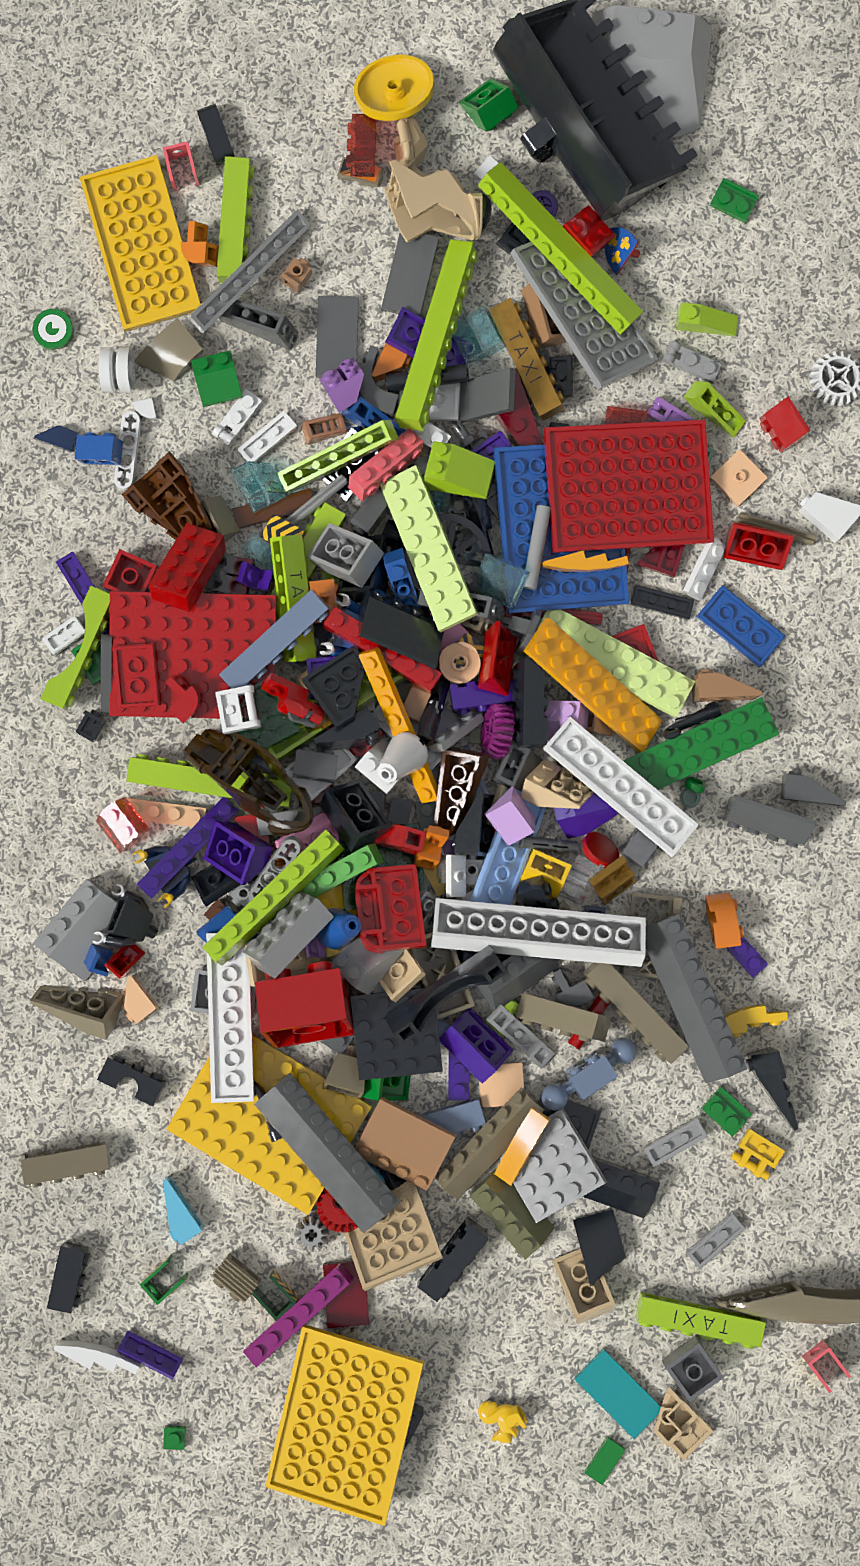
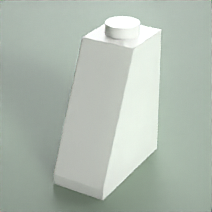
M815 492L811 497L807 495L800 502L802 507L798 511L835 543L860 516V505Z

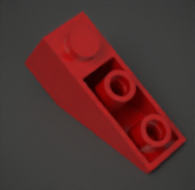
M391 824L392 828L373 842V844L417 855L422 852L426 832L407 826Z

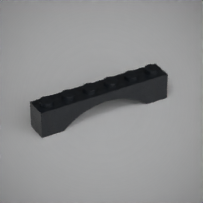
M488 945L384 1018L392 1033L403 1045L421 1032L430 1015L449 997L470 987L491 985L507 974L508 971L491 946Z

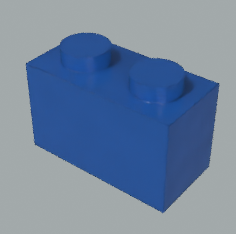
M86 432L85 435H77L75 460L88 465H121L123 441L118 439L113 433H104V436L91 432Z

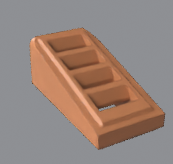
M341 413L307 420L302 424L307 445L348 432ZM334 420H337L339 426L337 430L333 422ZM328 422H329V426H330L331 431H328V429H327L326 423H328ZM318 425H321L323 433L319 432ZM313 427L315 435H312L310 428Z

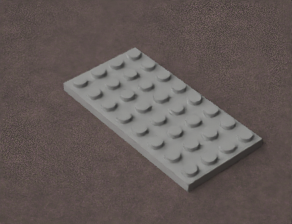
M532 242L514 248L510 254L598 390L649 367L659 360L635 322L620 335Z

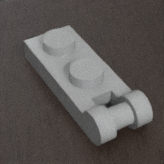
M670 341L668 345L669 350L662 358L664 363L711 384L714 383L722 365L721 363L687 349L675 341ZM676 353L681 355L680 360L674 357Z

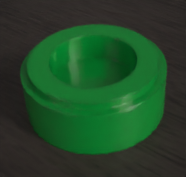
M688 777L684 784L688 790L699 794L703 793L706 788L705 782L696 777Z

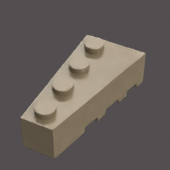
M525 993L521 995L516 1014L517 1018L522 1019L523 1024L534 1026V1023L541 1024V1029L551 1032L553 1028L560 1030L559 1034L572 1037L573 1033L579 1035V1040L591 1043L592 1039L605 1042L611 1017Z

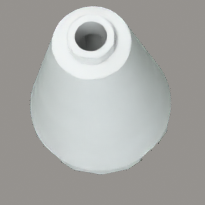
M401 732L391 739L378 767V775L383 781L388 783L394 782L420 770L425 765L428 758L427 747L425 744L422 745L418 736L410 732Z

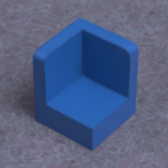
M91 944L84 960L88 971L107 977L109 972L104 965L111 957V949Z

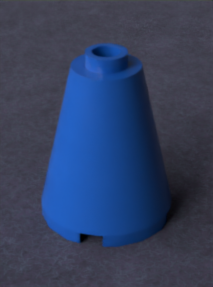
M329 908L327 910L334 917L316 937L319 943L329 949H341L347 946L360 932L361 922L358 917L344 909Z

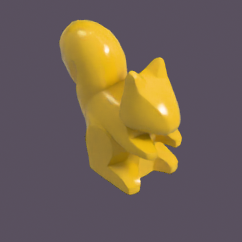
M489 1400L480 1404L478 1408V1415L483 1423L489 1425L497 1423L500 1427L493 1434L492 1441L511 1443L512 1435L518 1437L519 1431L517 1426L520 1425L524 1429L527 1428L526 1423L528 1419L520 1405L502 1404L498 1406L496 1402Z

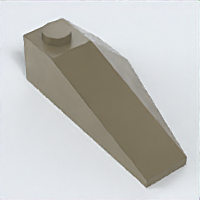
M40 986L30 999V1003L88 1035L107 1040L117 1024L124 994L98 988L97 992H86V988H79L78 991H67L65 987Z

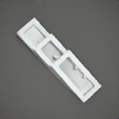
M59 1340L53 1349L88 1369H91L93 1364L97 1363L113 1372L115 1367L119 1365L136 1374L141 1365L118 1353L116 1349L83 1341Z

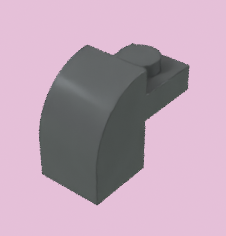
M561 967L553 970L554 976L551 977L556 988H561V990L555 992V996L560 1002L568 1006H580L594 999L592 990L584 981L585 977L569 984Z

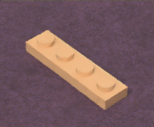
M125 798L122 818L194 827L206 815L207 808Z

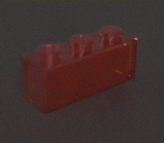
M352 114V122H348V135H351V139L347 138V151H350V155H346V168H350V177H375L377 125L376 119L365 114Z

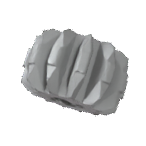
M310 1215L309 1222L303 1217L301 1219L302 1224H296L298 1231L294 1232V1236L300 1237L296 1243H304L303 1250L310 1246V1251L314 1252L315 1245L321 1250L322 1243L327 1244L328 1242L325 1236H328L330 1231L325 1230L326 1226L323 1223L320 1225L321 1220L319 1217L317 1221H314V1216ZM310 1229H313L314 1233L317 1232L314 1237H310V1234L307 1235Z

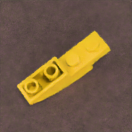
M763 1004L743 1007L724 1015L733 1037H741L742 1033H748L747 1024H749V1027H761V1023L769 1022L770 1025H782V1021H788L787 1012H766V1006Z

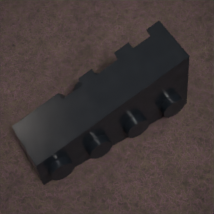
M467 1215L442 1248L443 1258L430 1264L417 1281V1287L436 1302L440 1298L444 1299L450 1291L449 1287L453 1282H457L460 1279L463 1270L472 1263L477 1253L489 1240L487 1230Z

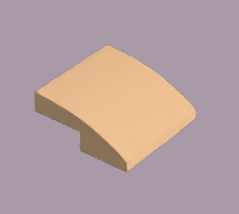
M522 1062L503 1063L483 1084L479 1081L481 1107L504 1106L521 1087L524 1089Z

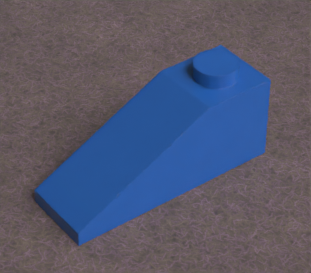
M358 396L356 403L341 412L357 426H362L364 429L382 420H391L398 437L406 431L361 396Z

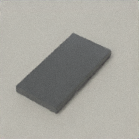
M318 296L316 377L321 378L326 371L334 370L346 359L354 358L357 362L359 297Z
M507 368L471 378L469 382L461 383L459 421L466 423L514 411L515 369ZM452 421V423L458 425L457 422L459 421Z

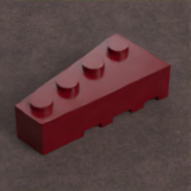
M515 368L514 411L494 416L514 446L543 445L517 368Z

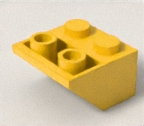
M532 849L520 881L543 875L545 881L551 885L553 897H557L572 865Z

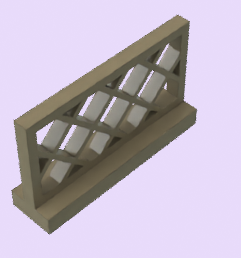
M632 892L629 916L645 918L642 914L652 907L658 917L650 923L646 920L647 925L658 921L660 918L663 919L666 913V917L674 913H678L681 917L683 898ZM636 897L645 898L649 903L641 912L635 906ZM648 898L656 900L651 903V901ZM659 900H668L667 910L660 914L654 904ZM651 960L646 964L642 963V967L637 971H628V966L626 965L623 967L624 975L658 978L657 974L651 973L647 968L652 963ZM645 968L648 973L641 971Z

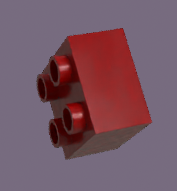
M323 961L309 964L307 966L308 973L291 976L290 969L284 968L275 979L265 973L266 980L255 982L260 1031L274 1048L354 1036L350 987L340 968L333 969L332 962Z

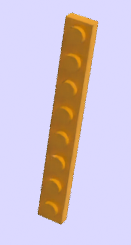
M380 648L363 651L359 654V658L393 737L401 732H410L416 735ZM426 762L420 770L409 774L421 803L437 801L438 793L437 783L428 762Z

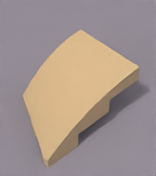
M669 1386L666 1390L653 1432L667 1447L671 1446L684 1461L714 1430Z

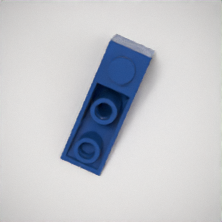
M403 548L385 553L383 555L384 565L395 597L403 600L405 604L411 607L417 606L421 608L418 605L419 598Z

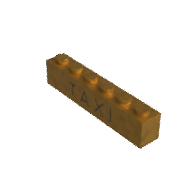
M508 298L490 308L489 311L541 419L544 421L565 410L562 404L565 402L561 391L557 392L554 387L557 383L553 374H548L545 369L548 364L544 356H539L537 349L540 347L535 337L531 339L528 333L531 331L527 320L522 321L520 314L523 312L518 302L514 303L511 298Z

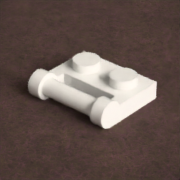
M253 685L216 692L223 734L261 727V722L258 720ZM240 695H245L249 721L243 722L239 701Z

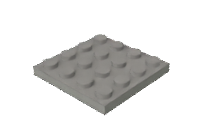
M564 1108L548 1116L551 1119L541 1134L542 1136L533 1149L530 1158L513 1183L536 1223L607 1182ZM505 1152L499 1157L500 1161L503 1158Z

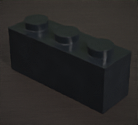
M64 1242L60 1246L46 1309L71 1314L75 1307H79L81 1302V1295H78L79 1289L84 1286L86 1274H83L84 1267L88 1266L91 1256L88 1253L89 1247Z

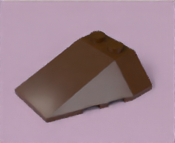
M170 451L142 478L121 494L139 514L144 513L151 519L150 522L154 525L159 524L167 530L166 533L175 540L186 523L207 530L212 527L184 467Z

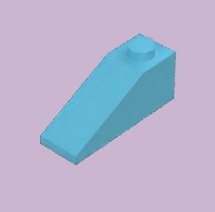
M169 1175L163 1180L168 1223L171 1230L170 1235L175 1242L178 1241L182 1245L201 1232L204 1225Z

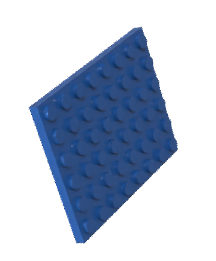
M545 445L494 448L508 614L533 612L535 609L547 611L630 604L626 566L593 572H565L540 567L537 589L530 590L522 587L537 505L549 507ZM550 518L541 563L576 553H552ZM625 549L584 551L585 558L604 553L606 554L607 561L625 557Z

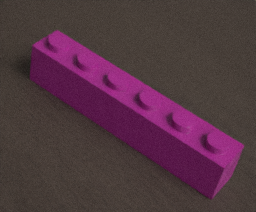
M339 1263L284 1315L243 1350V1353L257 1368L345 1289L354 1278Z

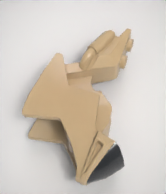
M412 115L399 120L396 128L399 136L395 137L394 140L396 160L389 161L392 168L389 187L386 186L384 189L398 229L405 241L411 242L430 230L469 240L480 239L491 217L492 204L489 198L484 193L466 194L456 175L449 173L447 169L442 171L437 169L430 175L419 171L417 167L424 160L426 154L427 137L425 133L421 132L415 116L413 117Z

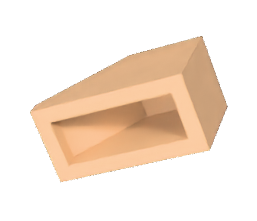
M131 975L127 978L124 1009L126 1010V1017L131 1022L135 1021L138 1024L159 1008V1006L137 977Z

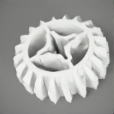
M835 351L831 355L826 353L823 355V359L818 358L817 364L812 366L813 371L809 374L812 380H810L809 385L815 386L811 391L812 393L818 392L816 399H819L821 396L824 398L823 404L829 400L830 407L834 406L835 403L840 407L843 405V402L847 405L851 402V399L855 400L857 394H860V365L856 366L858 359L853 361L850 359L851 354L844 357L843 351L839 355ZM831 365H839V366H842V367H844V368H842V369H837L836 367L831 366ZM822 372L825 373L824 376L827 378L828 381L826 385L824 384L822 379ZM848 372L852 380L851 386L849 385L850 382L847 380L846 377ZM843 374V375L839 378L840 380H837V381H835L833 384H831L832 381L834 380V378H836V377H838L839 375ZM831 389H838L844 393H836L831 391Z

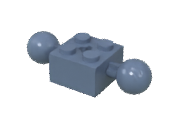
M619 1038L613 1042L610 1053L606 1056L598 1052L596 1054L591 1052L583 1058L584 1062L577 1065L575 1063L566 1069L567 1073L564 1074L567 1082L562 1085L550 1084L544 1088L541 1096L544 1106L549 1110L558 1111L566 1106L568 1096L573 1092L577 1097L584 1100L616 1079L618 1075L612 1066L617 1063L625 1065L633 1062L637 1056L635 1043L628 1038Z

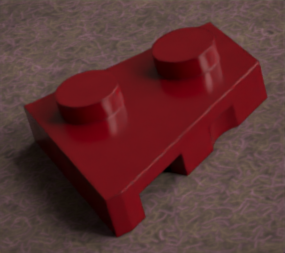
M685 545L653 547L638 561L637 566L674 578Z

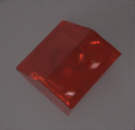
M126 797L113 801L96 819L97 824L120 854L150 830Z

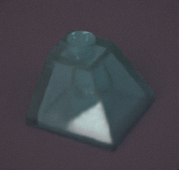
M485 553L477 572L478 592L492 597L502 605L514 610L530 572L498 555Z

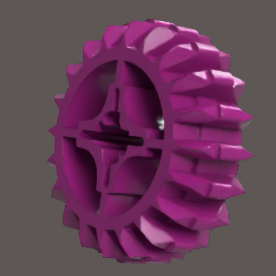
M492 704L489 706L481 725V751L490 754L489 758L503 759L507 752H509L512 738H514L515 716L511 706H506V704Z

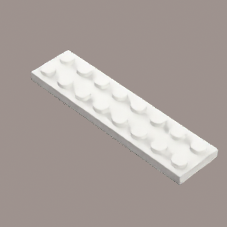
M571 717L568 718L543 748V750L671 857L676 854L699 825Z
M207 933V942L217 933ZM244 946L223 966L216 963L207 953L211 1103L254 1101L251 986L246 956L243 953Z

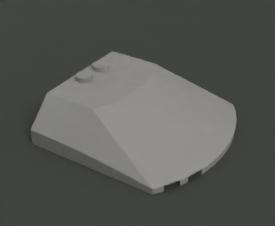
M613 5L593 12L592 20L596 26L610 18L614 25L603 36L612 51L614 52L624 44L630 49L631 53L620 62L628 76L632 77L643 69L648 77L637 87L645 102L648 103L657 96H660L663 100L664 105L653 113L661 127L664 129L676 121L681 130L672 137L675 139L699 130L712 26L696 14Z

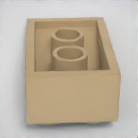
M580 1249L552 1260L577 1325L616 1309L604 1275L593 1286H590Z

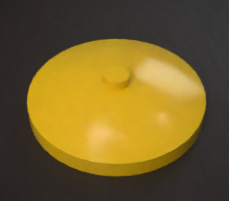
M399 54L377 59L367 65L355 80L354 96L357 106L365 115L377 120L395 121L410 117L422 110L431 100L435 88L433 73L424 61L414 56Z

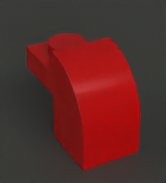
M170 676L165 683L179 698L169 710L184 724L200 707V691L195 684L187 689V683L180 676L177 678Z

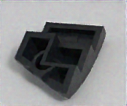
M613 1210L573 1220L590 1286H593L601 1276L609 1273L615 1265L621 1263L626 1258Z

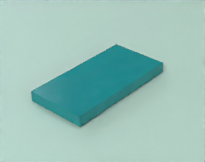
M604 1348L574 1377L575 1381L634 1440L659 1415L661 1405Z

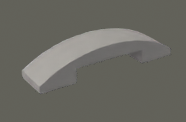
M501 1004L486 1019L541 1069L555 1055L548 1046Z

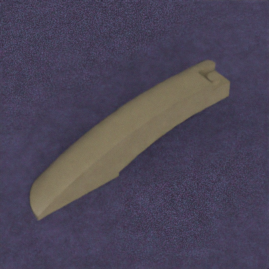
M793 1280L713 1299L714 1304L717 1306L772 1320L803 1324L860 1323V1289L813 1288L797 1285Z

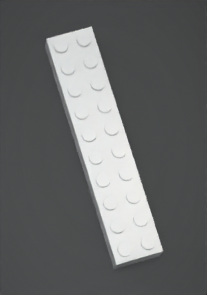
M436 898L431 947L479 952L490 945L493 951L498 954L641 967L645 958L646 918Z

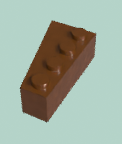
M450 747L442 751L434 826L449 830V834L457 832L472 806L490 754L457 747Z

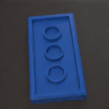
M724 585L717 590L696 616L759 668L785 638L781 631Z

